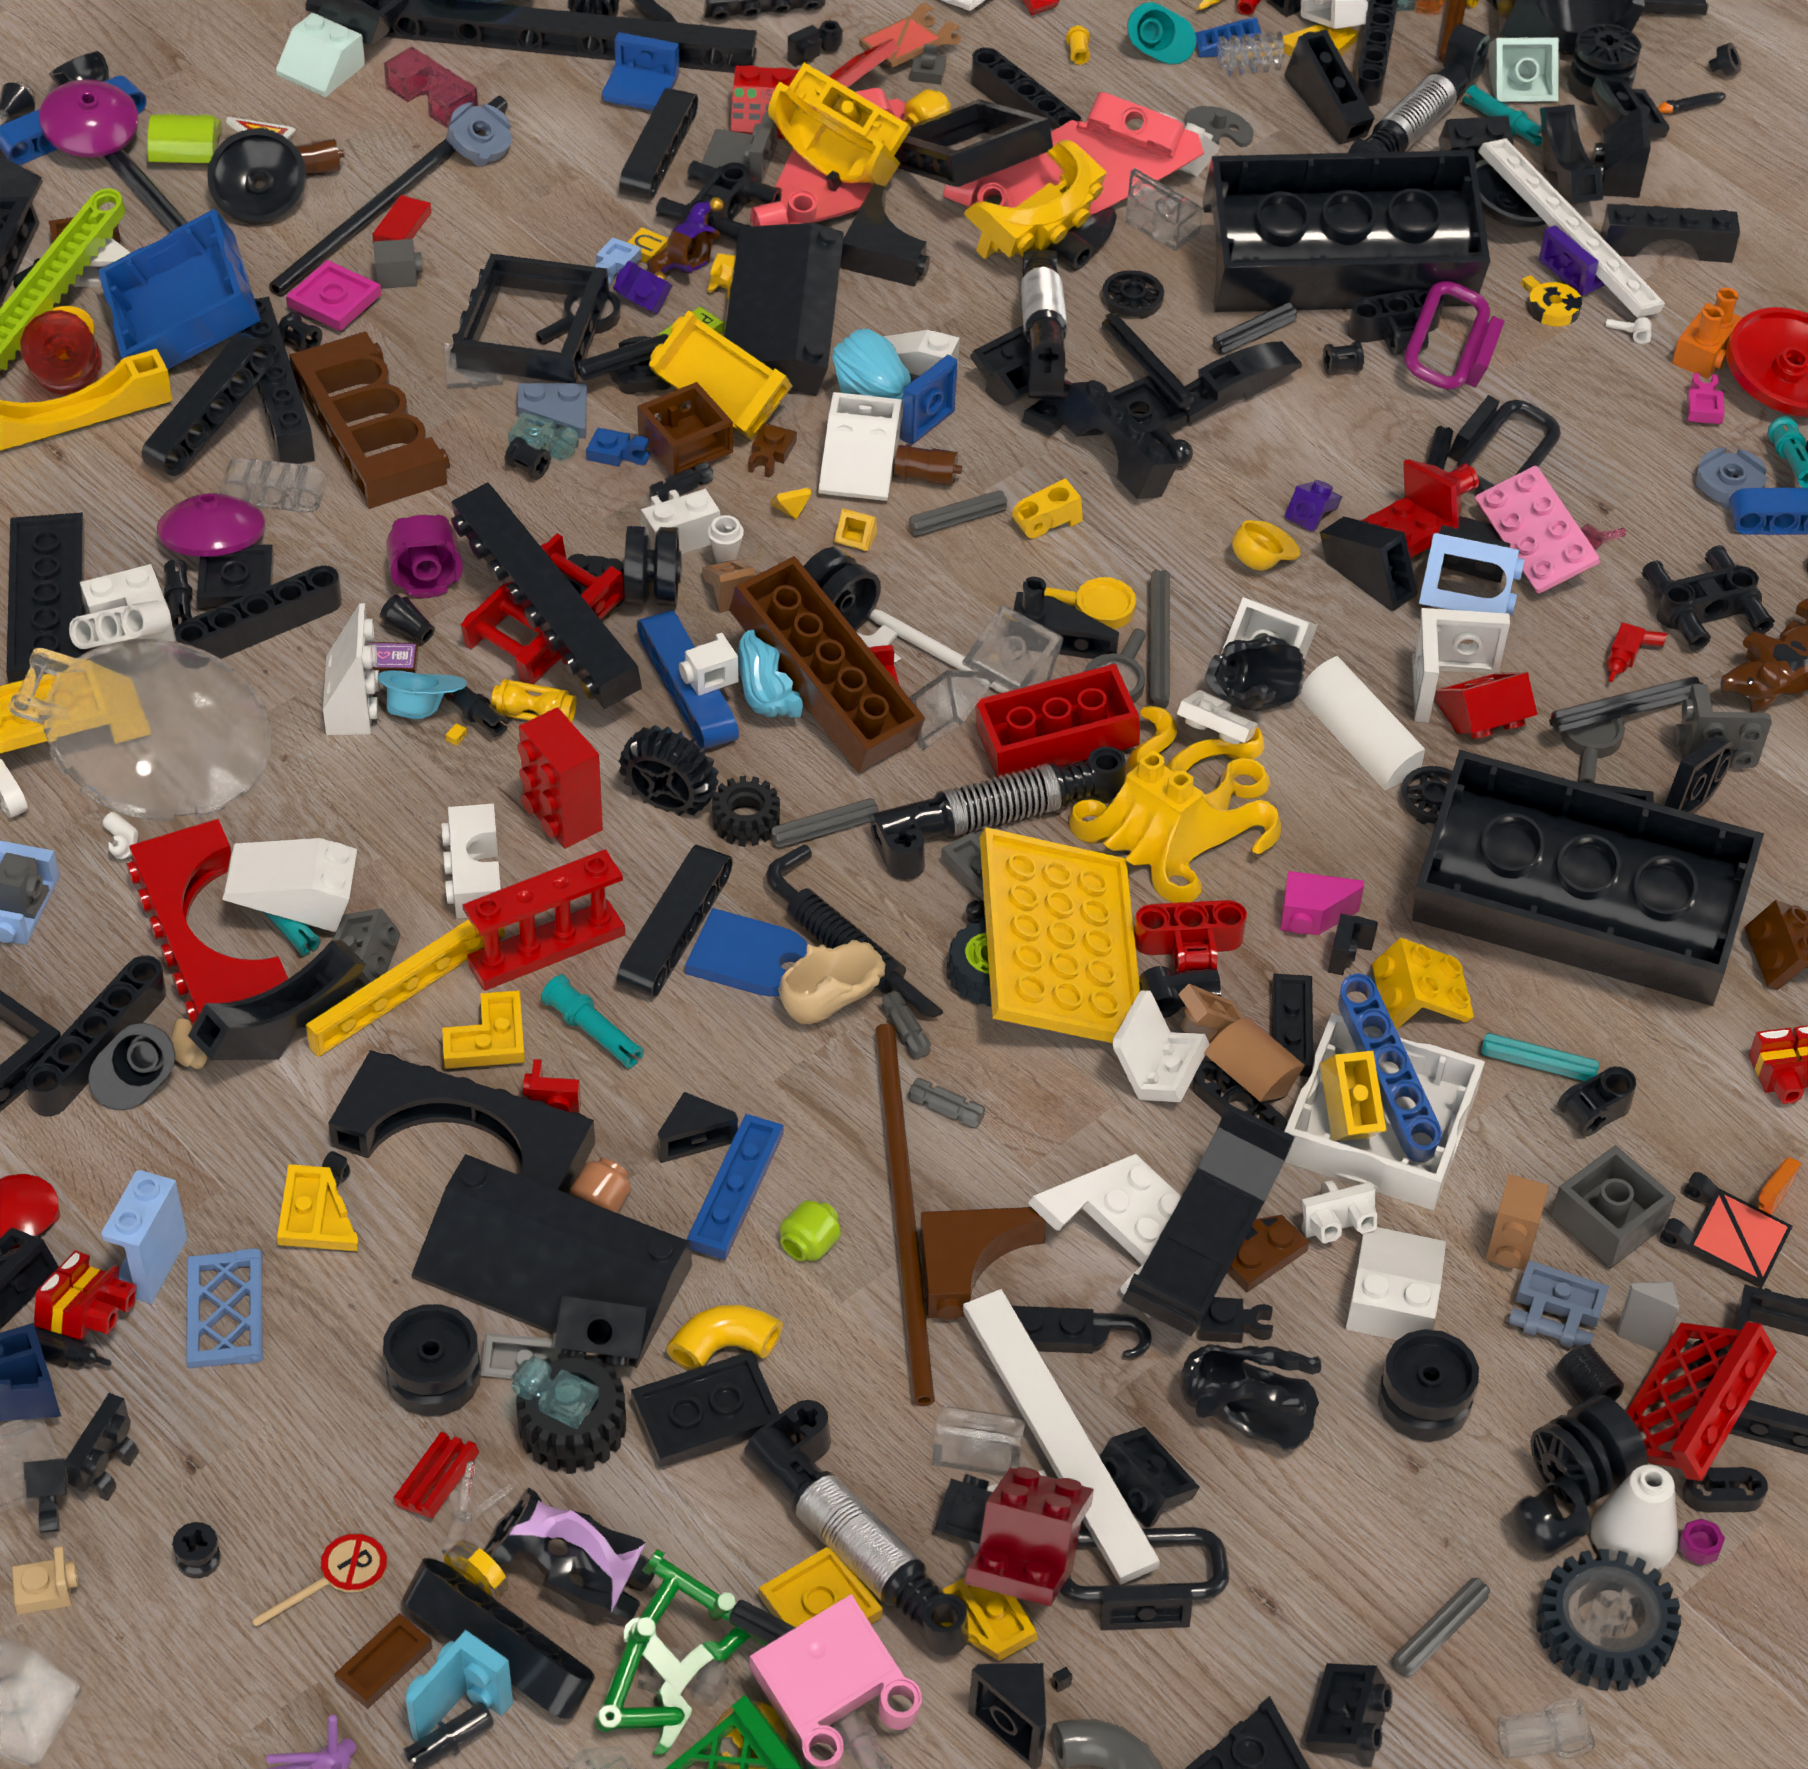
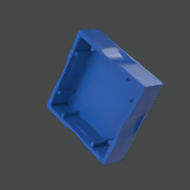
M215 208L173 230L159 241L139 248L98 270L106 302L111 307L113 313V329L122 359L157 349L168 370L261 321L235 234Z

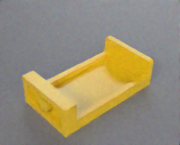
M690 310L684 316L676 319L664 344H659L650 357L649 366L653 372L677 390L698 382L733 421V428L751 441L792 387L786 375L777 369L773 371L700 321Z

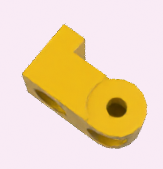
M1065 478L1019 501L1012 510V518L1028 538L1035 539L1044 535L1050 528L1053 529L1066 522L1071 527L1083 522L1082 498Z

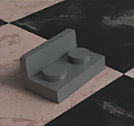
M380 908L343 914L333 940H343L366 963L358 979H361L365 985H368L388 971L400 938V931L383 909Z

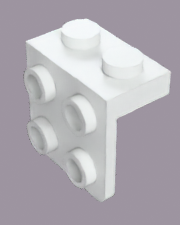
M1146 990L1139 992L1113 1039L1114 1052L1118 1056L1138 1099L1149 1101L1181 1102L1205 1056L1204 1052L1210 1045L1205 1034L1170 1032L1152 992Z

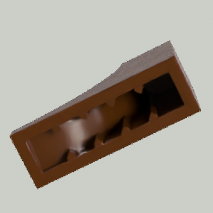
M1032 1207L921 1212L920 1244L927 1318L953 1320L958 1317H966L963 1313V1304L971 1301L973 1288L981 1274L995 1260L1013 1250L1035 1244H1044L1046 1220Z

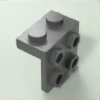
M1693 684L1689 698L1684 699L1682 702L1681 724H1676L1674 729L1675 746H1680L1682 760L1716 735H1720L1732 741L1735 745L1734 755L1729 767L1740 769L1756 767L1772 724L1771 716L1768 713L1713 712L1708 685Z

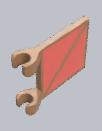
M922 3L910 16L860 38L859 44L868 50L889 39H894L899 49L883 60L884 63L893 68L923 54L924 44L937 45V47L942 44L956 45L962 39L959 34L954 33L952 35L954 30L960 28L959 24L954 21L945 23L937 34L929 29L928 26L935 23V18L931 15L925 17V15L933 10V6L928 3Z

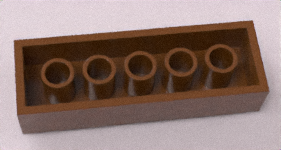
M795 556L735 587L729 611L746 632L754 630L757 638L769 646L777 648L780 653L778 672L786 673L793 681L792 690L799 693L805 707L858 773L917 741L926 718Z

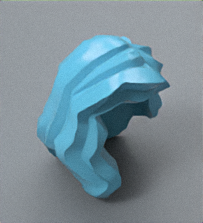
M857 329L849 337L844 338L842 343H838L833 348L832 361L842 393L902 399L903 406L904 388L910 384L911 377L908 369L900 360L894 345L887 338L870 329Z
M754 630L745 632L738 643L737 656L738 670L747 704L755 713L768 718H776L778 715L780 717L787 715L790 718H800L803 702L799 693L792 690L793 681L786 673L778 672L779 651L777 648L769 646L757 638Z

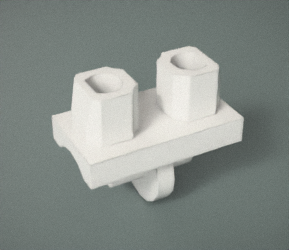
M1329 1180L1321 1184V1195L1302 1199L1304 1219L1301 1230L1306 1238L1317 1236L1325 1244L1336 1241L1342 1235L1343 1228L1354 1226L1356 1231L1361 1234L1377 1229L1375 1188L1371 1182L1338 1190L1336 1184Z

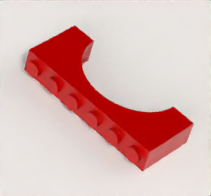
M219 819L129 845L132 861L127 862L126 867L133 885L139 883L141 889L137 890L141 907L144 912L151 911L153 917H149L155 940L163 939L164 945L160 946L166 967L174 966L176 973L172 974V979L178 996L186 995L188 1001L184 1002V1008L191 1025H194L205 1003L240 1001L266 992L289 979L279 956L248 960L223 955L201 942L187 924L190 908L197 895L210 882L228 872L231 848Z

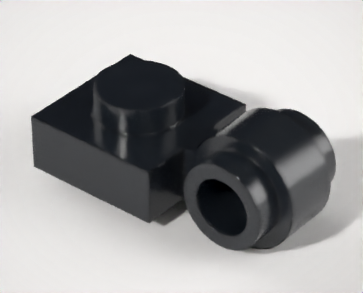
M827 20L821 24L819 29L812 24L788 35L787 61L796 67L820 56V47L827 52L838 50L843 41V30L839 23L834 20Z

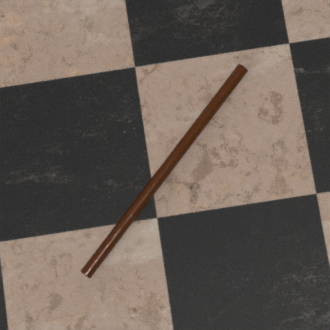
M881 1024L876 1027L875 1033L913 1401L917 1406H928L934 1403L935 1397L896 1034L893 1025Z

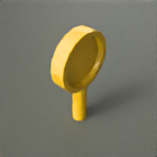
M1098 577L1088 580L1079 587L1077 592L1046 587L1045 596H1052L1068 605L1075 606V609L1112 629L1124 627L1132 620L1135 614L1136 595L1132 588L1123 581L1111 577Z

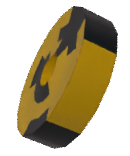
M1546 282L1537 285L1532 289L1528 300V312L1538 322L1548 326L1562 327L1572 324L1578 319L1582 307V299L1579 293L1569 285L1559 282Z

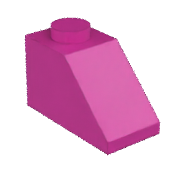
M1288 871L1280 930L1298 934L1320 935L1338 924L1340 913L1352 916L1360 909L1364 880Z

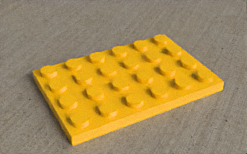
M985 827L980 835L992 1018L1113 1043L1115 1034L1119 1031L1129 1012L1130 1006L1134 1003L1140 992L1127 861L1122 857Z

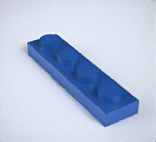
M745 1114L687 1237V1240L690 1242V1250L723 1260L727 1259L783 1137V1124Z

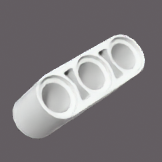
M155 600L126 605L75 617L70 623L69 635L73 644L79 649L110 645L166 632L170 627L171 614L165 603Z

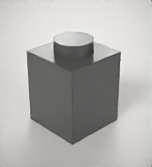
M413 239L374 241L376 280L381 285V289L417 286L416 273L423 272L421 252H414Z

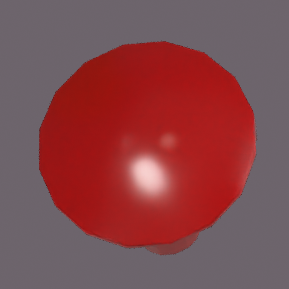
M25 1173L8 1175L0 1179V1238L11 1227L36 1237L59 1220L58 1195L50 1183L39 1176ZM16 1244L11 1249L18 1248L21 1246Z

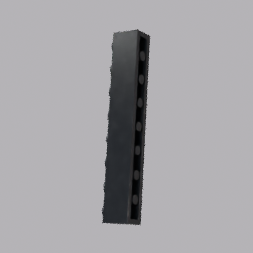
M489 482L451 501L454 512L451 522L460 537L466 536L468 538L472 552L477 559L484 558L493 579L497 583L502 581L505 584L506 592L514 605L520 604L524 608V614L529 624L534 629L540 628L548 648L552 652L558 651L560 653L564 667L571 676L576 674L580 678L581 686L590 700L596 698L605 710L642 689L638 665Z

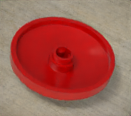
M1769 307L1747 314L1736 324L1727 342L1726 357L1734 378L1748 394L1762 404L1785 414L1808 417V313L1791 308Z

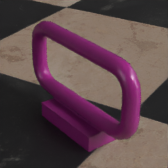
M1451 281L1438 282L1428 291L1407 346L1404 359L1407 369L1418 379L1441 389H1457L1464 383L1476 388L1490 364L1505 321L1496 316H1492L1489 321L1490 308L1488 302L1477 292ZM1444 294L1467 302L1477 310L1476 318L1453 376H1445L1429 369L1418 360V355L1440 297Z

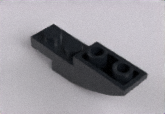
M1283 341L1257 344L1233 352L1198 370V378L1185 385L1193 394L1194 401L1190 403L1189 409H1180L1187 415V422L1191 425L1240 395L1246 400L1300 369L1302 363Z

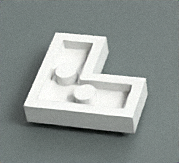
M1201 690L1183 699L1177 715L1186 718V724L1200 730H1205L1206 727L1219 732V737L1222 740L1232 744H1239L1240 741L1243 743L1247 742L1253 737L1258 725L1253 721L1231 713L1232 703Z

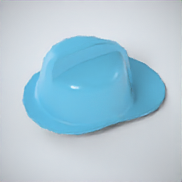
M390 670L381 672L377 676L378 681L387 688L388 712L411 719H423L431 716L438 710L444 693L455 692L467 686L465 679L453 675L417 674Z

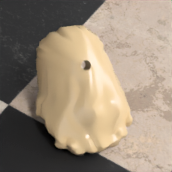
M851 940L850 943L842 944L834 949L826 948L824 945L813 947L808 944L806 955L787 969L781 977L778 988L779 996L785 1010L797 1022L808 1025L828 1019L835 1012L865 997L874 990V987L879 984L880 978L885 976L886 964L882 960V956L867 942L861 943L857 940Z

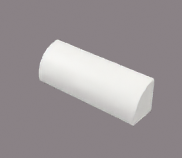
M1338 656L1318 666L1307 677L1302 685L1303 688L1298 696L1299 699L1384 791L1402 783L1411 771L1422 767L1425 748Z

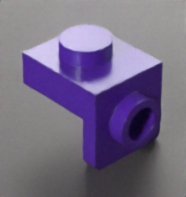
M1320 480L1297 485L1286 510L1285 518L1310 531L1317 530L1323 513L1338 509L1343 496L1333 492V487L1330 484Z

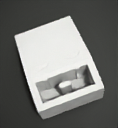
M833 392L826 431L819 494L888 501L901 431L902 399Z
M359 603L326 656L323 700L326 735L371 734L372 719H378L379 716L378 697H373V694L380 692V682L377 677L380 673L379 670L372 669V667H377L376 644L370 645L369 641H374L373 618L367 619L365 603Z

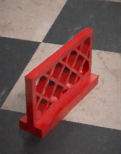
M1680 1322L1626 1411L1639 1432L1644 1431L1647 1438L1643 1439L1646 1447L1648 1463L1680 1468L1687 1479L1702 1481L1777 1353L1761 1323L1746 1322L1742 1330ZM1688 1338L1704 1341L1681 1353ZM1733 1344L1727 1354L1717 1358L1714 1351ZM1710 1354L1712 1361L1694 1370H1689L1687 1364ZM1681 1367L1683 1368L1685 1374L1662 1384L1667 1374ZM1715 1374L1709 1385L1698 1390L1696 1382ZM1691 1385L1693 1393L1671 1403L1669 1395ZM1661 1399L1664 1400L1666 1406L1645 1416L1643 1415L1647 1406ZM1696 1406L1690 1417L1679 1422L1677 1414ZM1672 1418L1674 1425L1653 1435L1651 1434L1650 1427ZM1677 1438L1670 1449L1671 1452L1658 1450V1446Z

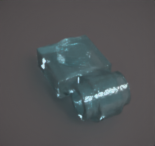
M524 412L508 433L509 444L515 438L521 437L527 441L528 445L538 450L548 445V451L551 453V456L558 460L570 458L579 446V436L574 429L570 427L556 429L554 420Z
M532 1356L529 1360H523L512 1375L513 1382L511 1387L513 1391L526 1400H532L534 1396L539 1397V1411L577 1429L599 1398V1387L563 1369L552 1380L550 1378L552 1369L543 1359Z

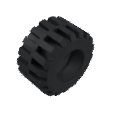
M567 1353L558 1354V1360L551 1361L548 1357L540 1361L541 1368L532 1367L527 1372V1380H521L518 1387L519 1395H516L519 1436L523 1440L525 1451L527 1454L533 1452V1460L540 1465L547 1461L549 1469L557 1472L560 1467H567V1473H576V1467L584 1466L587 1471L595 1468L594 1462L597 1460L605 1463L610 1459V1450L618 1451L621 1446V1437H625L626 1433L625 1393L621 1379L616 1378V1371L610 1365L603 1368V1361L595 1356L591 1361L586 1360V1354L576 1353L575 1358H567ZM566 1405H581L592 1410L590 1414L577 1420H562L551 1415L555 1410Z

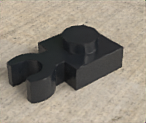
M1214 1297L1200 1323V1341L1242 1343L1244 1333H1249L1258 1340L1271 1339L1273 1325H1264L1259 1323L1258 1320H1271L1273 1307L1259 1304L1251 1309H1243V1299Z

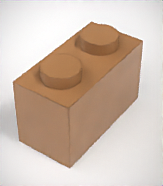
M1512 1174L1508 1175L1486 1260L1498 1263L1506 1268H1516L1525 1271L1549 1189L1548 1184Z

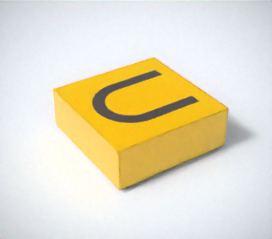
M641 227L627 243L640 247L641 259L639 261L647 263L652 256L666 247L668 238Z

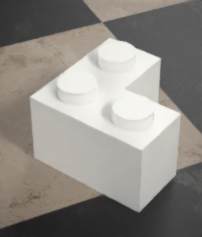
M151 564L80 582L86 614L155 600L161 601L167 606ZM172 621L170 627L164 633L135 639L139 652L175 644Z

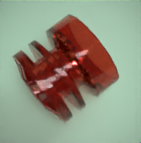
M64 310L46 311L34 317L24 329L20 340L21 355L36 381L48 392L67 396L84 389L98 379L103 366L102 351L87 324L76 314ZM64 353L70 358L67 362L59 358Z

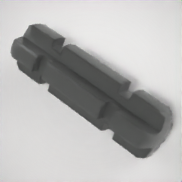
M897 991L885 994L882 997L881 1007L888 1017H892L890 1022L895 1027L902 1042L908 1044L906 1048L910 1055L915 1059L927 1056L931 1052V1043L926 1034L921 1032L923 1029L910 1008L905 1005L906 1001Z
M916 1078L911 1085L909 1098L922 1105L928 1102L929 1108L956 1120L961 1117L963 1118V1123L972 1127H978L984 1118L985 1107L972 1100L966 1103L965 1097L938 1085L933 1088V1083L922 1078Z

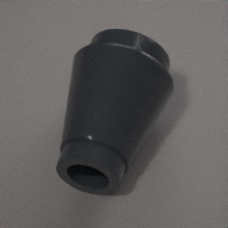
M394 595L381 609L380 618L384 620L386 627L418 641L420 644H425L434 634L435 627L430 624L408 597Z

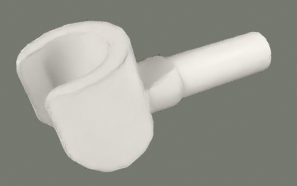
M1646 317L1638 318L1634 323L1607 319L1606 327L1633 333V340L1638 344H1647L1651 341L1652 324Z

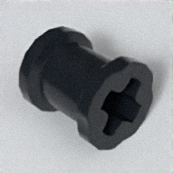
M290 312L284 316L278 324L283 341H291L296 344L299 351L319 346L322 341V330L316 325L306 324L302 321L301 316L295 312Z
M1353 341L1351 345L1334 347L1333 344H1326L1323 348V364L1326 373L1330 375L1334 374L1336 370L1353 369L1356 372L1362 371L1364 351L1361 343ZM1347 356L1348 359H1339V357Z
M517 437L511 441L504 458L505 463L513 468L518 466L526 470L530 477L540 479L550 466L551 453L546 449L538 450L528 445L527 441L523 438Z

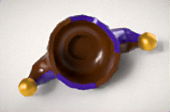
M713 197L709 202L695 203L685 222L679 224L671 231L666 247L647 261L648 272L666 280L664 273L671 269L677 268L684 273L692 274L695 270L706 265L709 262L713 240H718L720 237V232L708 225L709 214L712 211H721L723 201L718 197Z

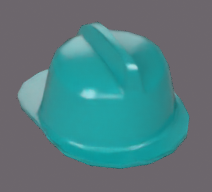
M1154 2L1142 3L1130 14L1127 23L1128 36L1132 44L1145 54L1160 62L1171 65L1180 64L1187 60L1194 52L1196 34L1191 23L1182 16Z

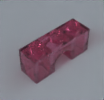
M412 46L384 62L386 89L406 102L418 96L427 95L429 117L447 129L453 112L459 106L466 103H473L472 106H478V92L473 84L465 81Z

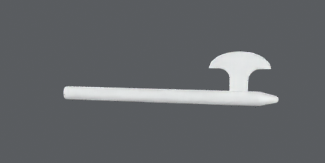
M874 609L869 617L875 624L881 626L876 633L868 636L857 633L868 647L890 645L899 636L1000 693L1021 688L881 610ZM897 654L894 655V662L902 659Z

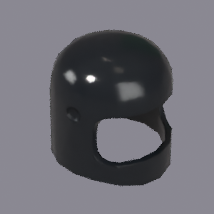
M1560 1476L1547 1483L1537 1496L1526 1495L1517 1501L1511 1516L1514 1532L1522 1545L1532 1553L1542 1556L1553 1554L1589 1534L1591 1530L1590 1516L1583 1495L1577 1484L1571 1478ZM1554 1486L1563 1490L1573 1502L1574 1510L1565 1518L1556 1504Z

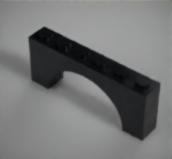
M372 1050L367 1054L328 1122L332 1147L368 1159L386 1139L413 1126L446 1122L475 1127L493 1135L513 1152L522 1168L521 1176L570 1194L571 1186L595 1145L594 1120L587 1118L581 1113L567 1112L551 1107L539 1100L532 1101L513 1095L504 1089L490 1088L475 1083L466 1077H455L439 1072L431 1066H420L401 1060L395 1055L382 1054Z

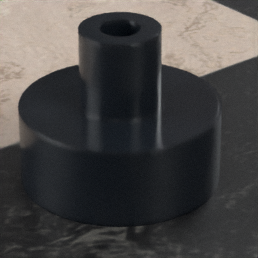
M1729 42L1717 47V57L1709 60L1711 70L1714 72L1721 69L1725 76L1740 72L1741 62L1735 46Z

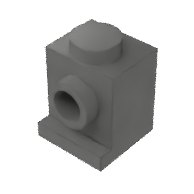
M6 852L0 863V910L23 914L24 917L35 919L49 892V886L43 884L35 858Z

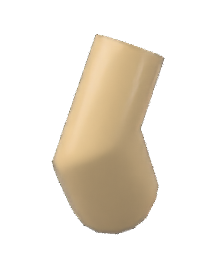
M177 1019L171 1035V1041L173 1042L176 1054L175 1060L185 1067L190 1065L195 1069H200L205 1065L208 1056L188 1037L193 1027L191 1022L187 1019Z

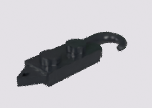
M1012 1306L1039 1352L1093 1354V1351L1100 1350L1105 1346L1110 1330H1127L1138 1335L1139 1344L1133 1349L1125 1350L1123 1356L1125 1358H1136L1143 1355L1150 1348L1152 1341L1150 1328L1137 1316L1117 1313H1094V1309Z

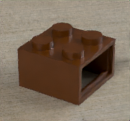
M698 382L637 406L638 436L649 439L647 447L671 475L688 468L693 470V466L701 462L710 463L733 453V421ZM685 401H688L686 406L680 408Z

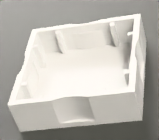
M1331 1013L1315 1054L1312 1074L1300 1091L1284 1131L1295 1137L1285 1163L1356 1186L1371 1182L1377 1193L1435 1211L1474 1103L1485 1061L1431 1044L1416 1043L1400 1038L1441 1126L1442 1136L1440 1144L1436 1148L1434 1157L1429 1161L1416 1162L1406 1156L1384 1108L1383 1112L1387 1131L1366 1139L1332 1141L1319 1063L1337 1054L1356 1053L1358 1051L1342 1016ZM1374 1026L1363 1029V1032L1371 1038H1378L1383 1035L1382 1031ZM1386 1061L1379 1064L1381 1070L1386 1073L1392 1074L1399 1071L1398 1066L1393 1062ZM1399 1097L1395 1100L1396 1104L1402 1109H1412L1416 1106L1414 1101L1408 1097ZM1419 1132L1412 1135L1414 1142L1424 1146L1432 1143V1139L1425 1133Z

